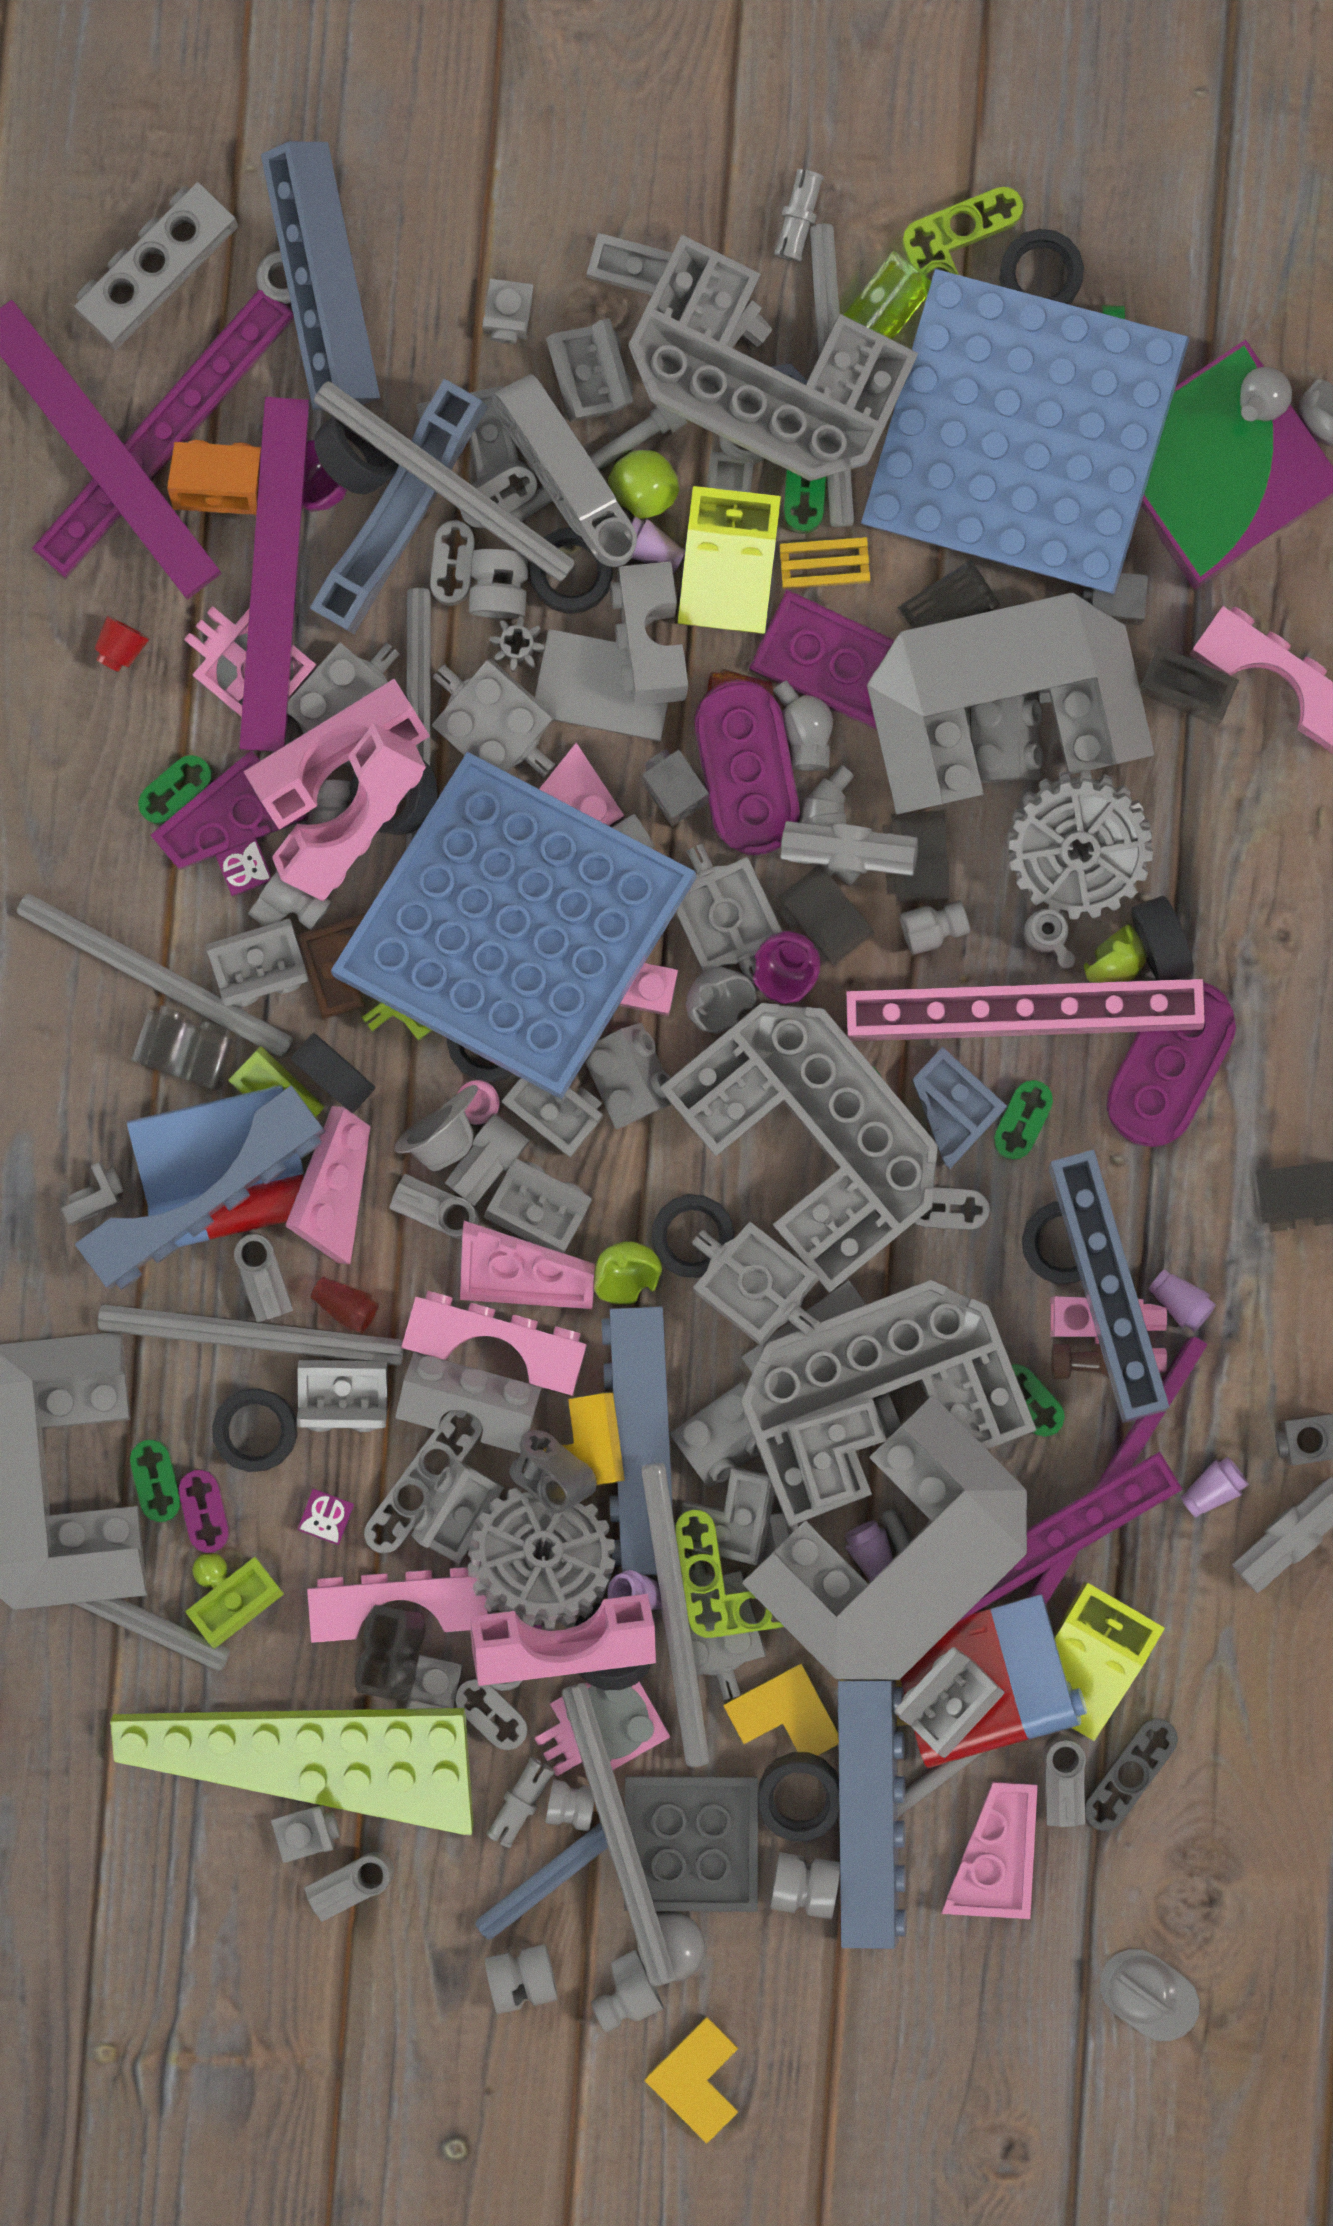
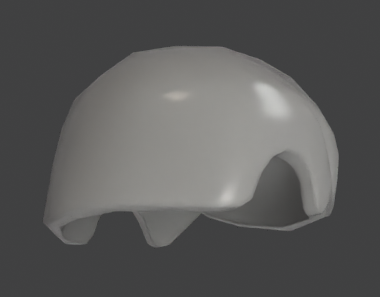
M1317 379L1301 397L1298 405V414L1315 441L1333 446V384L1323 379Z
M723 967L705 970L693 982L686 996L685 1003L688 1017L702 1031L715 1034L723 1032L739 1022V1016L744 1010H753L755 1008L756 987L748 977L736 971Z
M679 1911L660 1912L657 1914L676 1975L675 1979L671 1982L684 1981L698 1972L706 1955L704 1936L696 1922ZM638 1945L639 1955H640L641 1961H642V1963H643V1965H644V1961H643V1958H642V1955H641V1952H640V1948H639V1945Z

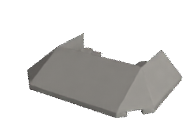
M681 235L628 344L650 401L810 481L867 465L918 353L839 314L805 385L727 346L761 274Z
M1074 593L902 631L867 684L896 815L984 795L964 708L1048 689L1066 769L1070 775L1080 773L1082 770L1089 771L1155 755L1126 626Z
M761 1003L659 1088L685 1123L690 1125L715 1157L783 1102L839 1169L773 1224L775 1229L800 1257V1261L818 1275V1281L829 1293L932 1208L938 1145L825 1009Z
M932 1280L819 1323L816 1330L812 1328L813 1333L808 1337L800 1330L766 1343L740 1400L788 1527L872 1495L856 1451L844 1454L857 1497L813 1511L786 1427L788 1424L872 1399L920 1380L927 1400L933 1395L986 1450L1036 1431L989 1306L948 1289V1287Z
M111 1332L0 1344V1599L14 1610L147 1596L139 1507L60 1515L50 1514L43 1429L131 1420L122 1333Z
M933 1395L869 1457L931 1520L869 1584L806 1520L742 1582L835 1679L899 1680L1027 1554V1490Z

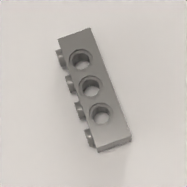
M199 182L191 189L188 186L181 188L169 202L171 209L160 220L157 217L149 220L138 233V237L141 239L129 251L123 248L115 254L107 265L110 270L98 282L95 279L89 281L77 294L76 298L79 302L74 306L77 313L113 349L117 350L238 228L235 217ZM190 223L196 227L193 238L185 242L175 240L173 238L174 229L179 224ZM151 254H159L165 258L163 268L155 273H148L142 269L144 259ZM120 285H129L134 288L132 299L125 304H117L111 300L112 292Z

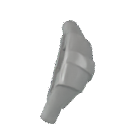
M841 765L829 779L823 778L811 794L803 800L798 823L833 827V824L847 825L844 812L846 797L841 791L855 777L853 773ZM817 864L829 876L834 873L849 887L860 876L859 873L831 870L827 868V865Z

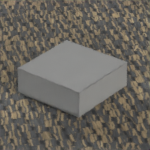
M711 451L707 488L750 493L754 463H743L734 460L725 453Z

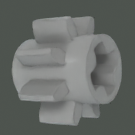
M519 616L517 625L510 627L503 620L500 621L503 631L501 637H490V643L495 646H501L502 649L495 655V662H501L506 658L510 661L513 673L516 672L519 663L526 662L529 667L534 668V661L531 657L533 652H544L545 649L544 645L533 642V638L540 633V627L535 626L528 630L524 627L523 616ZM515 634L523 635L524 643L529 644L528 648H521L519 654H512L511 647L506 644V641H514Z

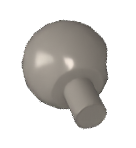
M1271 367L1256 368L1249 372L1241 386L1240 405L1242 407V417L1247 421H1270L1286 412L1292 400V387L1288 378L1281 371Z
M787 680L778 685L773 692L785 707L782 711L787 741L795 746L801 744L804 746L811 744L825 746L833 728L832 713L827 704L815 696L804 695L799 698Z

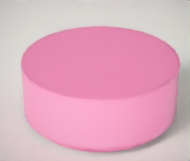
M479 1080L468 1082L460 1088L458 1093L471 1085H476L478 1091L474 1099L464 1110L470 1124H486L499 1111L500 1099L498 1093L487 1082Z

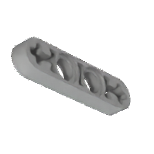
M452 1410L444 1417L439 1424L438 1430L433 1432L368 1521L364 1537L372 1550L378 1553H389L396 1550L404 1542L413 1529L412 1524L416 1514L424 1505L429 1506L437 1492L435 1484L439 1475H434L426 1469L424 1464L426 1454L433 1449L445 1451L450 1459V1468L456 1459L462 1462L483 1432V1426L476 1416L467 1411ZM469 1414L474 1418L471 1426L475 1429V1432L472 1436L463 1434L455 1444L462 1446L463 1450L457 1456L449 1445L437 1441V1438L443 1432L449 1439L456 1428L451 1423L452 1419L455 1416L464 1418ZM408 1484L418 1486L424 1495L422 1505L416 1510H406L398 1501L400 1489ZM391 1504L398 1514L410 1518L411 1521L405 1527L399 1520L392 1530L393 1535L397 1537L395 1542L385 1541L379 1545L374 1541L377 1533L373 1530V1527L376 1523L383 1526L390 1520L393 1515L386 1513L385 1509Z

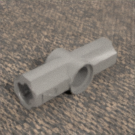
M786 821L782 837L781 859L803 864L827 865L828 869L849 873L866 874L867 871L914 876L919 839L906 835L872 832L870 828L854 825L833 824V827Z
M1330 1476L1324 1480L1296 1507L1294 1505L1278 1516L1264 1530L1266 1534L1231 1564L1256 1593L1265 1589L1291 1563L1296 1564L1306 1557L1323 1540L1322 1536L1333 1527V1478Z

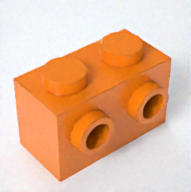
M191 440L188 443L174 442L167 487L173 510L256 515L261 447H254L241 442L232 445L210 444L203 440Z

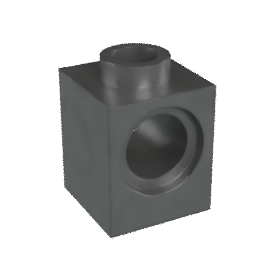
M1333 1413L1280 1421L1282 1431L1275 1432V1441L1279 1458L1286 1457L1287 1465L1293 1466L1333 1459ZM1306 1427L1313 1428L1319 1435V1445L1310 1453L1303 1452L1297 1445L1298 1433Z

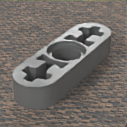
M1151 1718L1143 1722L1085 1800V1818L1094 1828L1109 1831L1118 1827L1177 1747L1178 1736L1175 1728L1169 1722L1161 1718ZM1161 1727H1164L1167 1730L1164 1738L1168 1741V1744L1164 1749L1156 1746L1152 1750L1149 1757L1157 1761L1150 1768L1142 1757L1132 1754L1131 1751L1137 1745L1143 1752L1150 1742V1739L1145 1736L1150 1728L1158 1731ZM1129 1761L1137 1762L1143 1769V1779L1134 1787H1126L1118 1779L1119 1768ZM1111 1781L1120 1792L1130 1795V1798L1126 1803H1123L1118 1797L1111 1807L1116 1813L1114 1818L1110 1820L1104 1817L1099 1822L1094 1819L1097 1811L1093 1805L1097 1800L1105 1803L1113 1792L1104 1788Z

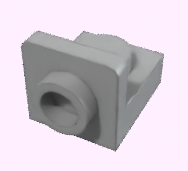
M490 279L485 317H483L482 324L483 334H491L490 340L504 344H516L517 338L527 339L534 290L533 284Z
M100 1162L91 1165L101 1190L94 1192L91 1186L68 1197L71 1204L61 1209L69 1225L75 1226L121 1204L117 1194L123 1192V1188L113 1167L106 1170Z
M419 1655L407 1709L454 1708L463 1664Z
M323 1805L314 1806L271 1820L283 1863L319 1852L331 1851L335 1848L333 1839L340 1837L334 1812L326 1813Z

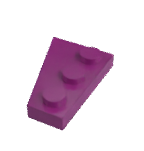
M249 751L150 835L179 870L212 858L217 854L254 839H259L279 831L244 773L245 770L260 762L253 751ZM304 814L280 830L307 820L308 816Z

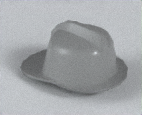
M471 1085L463 1089L436 1112L426 1116L407 1129L394 1145L395 1152L400 1154L410 1152L421 1164L432 1171H439L463 1158L468 1153L473 1142V1130L464 1110L474 1099L478 1087Z
M1128 1949L1115 1954L1105 1964L1100 1975V1992L1104 2003L1114 2014L1140 2033L1156 2041H1172L1183 2037L1194 2027L1199 2016L1200 2004L1195 1987L1182 1974L1156 1955L1145 1950Z

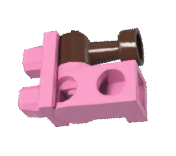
M1050 1297V1337H1095V1351L1071 1353V1347L1068 1344H1052V1379H1069L1071 1371L1100 1373L1103 1377L1110 1379L1087 1299L1083 1297ZM1138 1299L1147 1331H1166L1167 1308L1153 1304H1143V1299ZM1152 1348L1159 1373L1167 1372L1166 1348Z

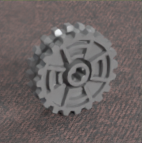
M1082 770L1078 778H1072L1069 772L1066 771L1059 773V781L1055 783L1050 782L1047 778L1040 781V791L1037 794L1028 791L1023 796L1024 809L1014 810L1012 814L1013 828L1008 829L1009 863L1011 871H1015L1018 877L1016 883L1021 890L1029 888L1031 893L1029 896L1030 901L1035 905L1044 901L1048 904V910H1054L1058 913L1061 909L1068 911L1069 919H1078L1081 912L1087 911L1091 918L1100 917L1101 908L1106 906L1112 911L1117 910L1121 907L1119 900L1125 895L1133 898L1137 893L1136 880H1146L1148 875L1147 861H1152V835L1149 820L1145 819L1143 813V805L1139 800L1132 801L1130 789L1124 784L1118 788L1113 787L1112 777L1103 774L1099 780L1092 779L1091 771ZM1079 839L1082 844L1087 843L1088 848L1081 850L1078 846L1073 847L1072 841Z
M517 1488L508 1491L506 1501L495 1498L490 1503L489 1508L491 1512L489 1514L482 1512L478 1518V1527L476 1531H473L468 1556L471 1558L467 1568L468 1576L476 1577L477 1579L472 1588L475 1595L486 1596L487 1600L484 1607L490 1613L499 1610L501 1613L515 1611L524 1623L531 1627L541 1625L543 1630L554 1631L555 1624L562 1623L566 1629L574 1626L576 1622L575 1616L577 1615L585 1619L593 1612L592 1604L594 1602L601 1603L605 1596V1589L609 1585L615 1560L611 1558V1554L615 1551V1543L613 1539L605 1537L610 1529L607 1521H598L595 1518L598 1509L593 1504L583 1506L581 1503H577L562 1513H553L530 1492L521 1493Z

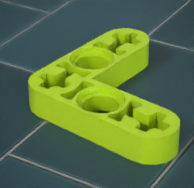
M998 187L908 225L904 231L902 241L903 251L925 302L929 292V287L926 283L929 273L938 269L959 275L950 255L951 252L1008 230L1018 223L1023 210L1022 198L1018 192L1009 187ZM1002 198L1005 203L1012 202L1014 204V207L1010 210V218L1004 219L1001 213L994 214L987 219L990 227L983 228L982 216L976 206L983 205L984 214L996 207V199ZM964 213L971 216L975 222L974 231L968 236L956 235L950 227V221L955 215ZM921 231L924 236L932 235L934 239L929 243L931 256L934 259L938 254H941L943 260L931 261L920 269L918 263H924L926 257L920 246L912 247L910 244L915 241V232Z
M691 1509L684 1512L676 1523L675 1534L691 1629L701 1637L714 1638L784 1627L780 1621H771L772 1613L767 1608L764 1618L756 1624H749L741 1618L739 1613L741 1604L746 1599L756 1597L750 1591L725 1594L714 1521L707 1512L700 1509ZM696 1516L699 1523H707L708 1532H704L701 1535L702 1548L711 1544L713 1554L698 1553L689 1558L685 1557V1548L694 1549L691 1535H684L682 1532V1527L689 1525L690 1517ZM700 1560L709 1562L715 1570L713 1581L706 1586L695 1585L689 1577L691 1565ZM718 1589L720 1598L710 1597L713 1612H720L722 1620L715 1621V1629L706 1630L704 1623L696 1622V1615H700L703 1612L702 1599L692 1602L691 1593L705 1594Z

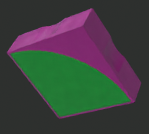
M1246 339L1175 387L1141 503V507L1152 520L1160 541L1194 590L1246 556L1261 541L1276 531L1289 527L1333 497V466L1290 404L1286 412L1274 420L1247 421L1242 417L1240 394L1243 380L1252 370L1264 367Z

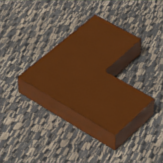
M366 913L296 935L323 1020L365 1007L361 992L333 977L331 969Z

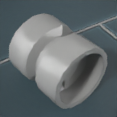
M501 549L474 550L471 576L477 580V585L470 588L469 614L498 619H518L519 616L524 618L527 593L521 588V584L528 580L529 560L518 551ZM493 577H505V584L492 583Z
M779 1852L770 1909L795 1913L799 1907H804L809 1916L832 1919L840 1876V1862L816 1858L811 1864H806L804 1856Z
M546 1944L522 1949L519 1957L516 1958L509 1952L485 1958L489 1986L497 2015L519 2010L522 2008L524 2001L528 2000L534 2006L558 2001L555 1978Z

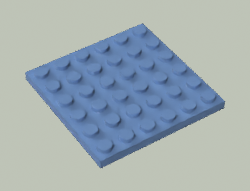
M935 269L912 350L917 352L918 356L897 399L861 524L1115 595L1190 340L1189 337Z
M467 752L331 969V973L338 980L562 1099L697 878L696 872Z

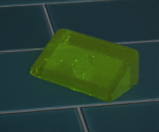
M893 250L843 316L892 340L928 295L932 281Z

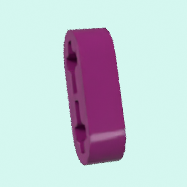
M206 1470L191 1471L182 1478L179 1485V1496L188 1535L192 1545L197 1550L205 1553L215 1552L222 1549L230 1537V1527L220 1484L211 1472ZM200 1477L202 1483L211 1484L212 1491L205 1494L206 1509H200L197 1496L188 1495L187 1488L194 1485L193 1478ZM204 1513H209L212 1526H220L222 1534L215 1537V1545H209L206 1539L199 1540L197 1536V1531L204 1528L202 1518Z

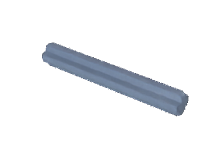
M601 1822L478 1918L475 1924L481 1934L488 1940L493 1939L607 1849L608 1844Z

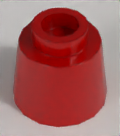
M106 616L94 648L99 652L96 660L108 668L120 672L122 666L129 668L150 638L113 617Z

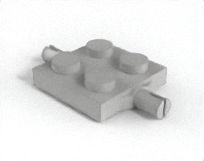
M339 642L289 699L288 715L299 723L304 734L388 683L383 673L400 654L394 649L384 661H381L392 648L386 642L369 662L357 657ZM349 760V761L345 762L344 764H346V765L349 767V765L351 764V762H350V760Z
M488 659L473 677L464 682L445 664L438 670L439 672L435 673L433 679L439 682L452 695L445 710L431 726L463 755L469 752L507 773L515 765L526 761L542 778L550 772L549 770L554 768L556 764L536 747L539 744L542 733L556 717L496 662Z
M704 844L697 845L696 849L702 863L699 861L694 848L686 851L696 870L697 878L676 911L677 917L703 972L724 965L739 964L743 975L748 977L752 984L755 985L749 969L751 968L755 974L756 959L754 956L757 950L760 949V945L771 934L780 933L782 930L749 858H743L728 866L713 867Z
M749 1222L736 1238L725 1243L723 1246L708 1235L705 1230L699 1233V1238L695 1237L692 1245L711 1258L706 1273L693 1286L694 1293L760 1346H763L778 1327L788 1321L804 1332L807 1337L813 1333L812 1328L814 1330L817 1329L820 1322L815 1320L800 1306L803 1298L818 1282V1275L757 1226Z
M693 1551V1552H691V1553H692V1556H693V1555L698 1554V1553H700V1552H699V1551ZM690 1552L685 1554L686 1558L691 1557ZM702 1560L694 1563L696 1569L692 1564L689 1569L690 1580L698 1586L709 1585L715 1575H706ZM742 1570L723 1575L725 1594L748 1591L742 1584L745 1580ZM718 1589L705 1594L691 1593L692 1602L702 1599L703 1612L700 1615H696V1622L704 1623L706 1630L715 1629V1621L722 1620L720 1612H713L710 1597L720 1598ZM746 1599L740 1606V1616L745 1622L756 1624L757 1620L751 1599ZM660 1609L664 1622L663 1609ZM689 1623L697 1676L702 1674L717 1675L723 1700L731 1698L727 1681L729 1682L733 1698L740 1696L741 1693L734 1670L744 1662L766 1656L760 1631L704 1638L697 1635L691 1629Z

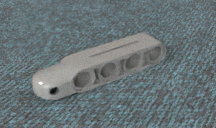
M528 374L493 393L491 401L499 420L571 529L583 538L600 563L611 567L627 563L632 558L637 544L635 528L539 380L534 375Z

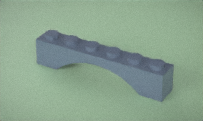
M444 378L422 415L411 441L452 470L488 406L479 398ZM399 465L370 517L347 551L331 570L312 602L310 609L355 635L438 493Z
M289 1086L255 1111L249 1135L239 1156L224 1176L204 1194L182 1207L159 1215L139 1218H109L75 1243V1245L105 1287L112 1289L117 1285L120 1290H123L142 1276L139 1268L152 1258L158 1264L178 1249L175 1242L189 1232L192 1237H195L214 1223L211 1215L223 1206H226L230 1211L244 1202L250 1196L246 1189L260 1179L264 1184H267L286 1170L283 1162L297 1153L300 1158H303L322 1144L319 1136L326 1131L296 1090Z

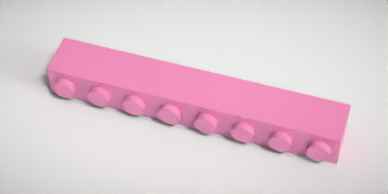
M1203 979L846 991L848 1038L851 1042L1203 1030L1204 1027Z

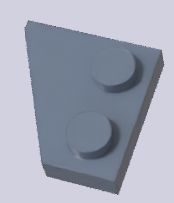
M943 1047L912 1079L944 1165L949 1170L1007 1108L1004 1102Z

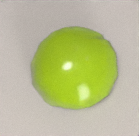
M652 450L631 451L615 463L608 477V486L620 507L628 509L639 519H646L664 512L674 503L680 491L678 477L670 463L662 455Z
M1131 924L1122 927L1096 948L1094 954L1097 962L1091 966L1088 963H1084L1085 975L1090 983L1130 982L1140 973L1147 958V950L1142 939Z
M624 1241L606 1248L599 1255L595 1263L594 1291L599 1299L611 1304H633L637 1301L642 1289L649 1287L650 1291H655L662 1272L661 1261L651 1248L643 1244Z

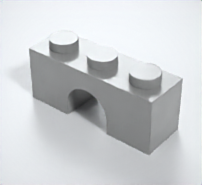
M671 561L621 566L618 568L617 581L610 583V597L612 609L620 608L622 624L615 625L618 650H626L628 665L621 666L624 692L631 691L633 706L685 701L688 691V679L683 644L670 646L657 644L649 638L645 630L655 620L674 618L677 600Z
M413 1352L403 1382L395 1418L438 1430L441 1418L445 1413L452 1410L467 1411L476 1416L483 1426L480 1442L521 1453L520 1440L526 1432L531 1430L542 1387Z

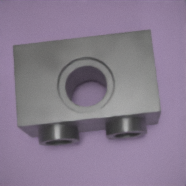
M666 749L645 763L646 772L642 774V783L672 827L708 803V791L680 750L670 755Z

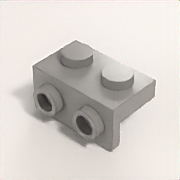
M609 318L599 320L589 327L553 333L546 338L569 422L614 414L632 403V381L628 373L625 372L620 355V339L617 332L613 330Z
M1036 693L971 707L972 744L981 783L1020 779L1027 781L1040 780L1043 751L1039 745L1038 725L1042 719V710L1037 701Z
M290 918L206 944V950L224 1006L233 1004L237 1007L247 1006L257 1001L259 996L275 991L279 994L289 993L299 988L301 983L308 981L306 967Z
M642 1023L622 1028L598 1040L585 1060L616 1130L660 1109L671 1106V1103L659 1089L670 1079V1076L663 1070L655 1052L654 1040L645 1031Z
M520 1078L502 1100L505 1106L570 1158L604 1117L597 1110L602 1103L583 1087L577 1093L568 1088L563 1098L560 1099Z
M515 1158L489 1204L484 1218L536 1245L565 1253L592 1199L585 1195L578 1186L569 1182L562 1183L545 1174L544 1170L532 1162H522Z
M299 1360L298 1427H308V1429L317 1432L328 1431L332 1428H352L358 1432H370L377 1428L386 1427L388 1412L387 1361Z
M742 1383L736 1385L669 1433L708 1488L716 1483L728 1480L731 1469L739 1468L751 1458L761 1455L740 1402L746 1389Z
M456 1459L451 1468L446 1467L439 1475L435 1484L437 1492L429 1506L424 1505L416 1514L412 1524V1528L415 1530L411 1536L420 1545L426 1548L430 1547L460 1564L470 1547L473 1531H476L478 1527V1518L482 1512L490 1513V1503L499 1497L504 1487Z
M952 1647L946 1654L940 1656L935 1661L932 1670L923 1680L905 1694L902 1703L895 1709L894 1713L901 1720L909 1724L937 1754L946 1758L1005 1692L973 1659L956 1647Z

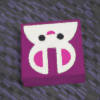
M257 839L215 855L232 897L265 885L272 878Z
M313 1488L297 1530L339 1546L355 1504Z

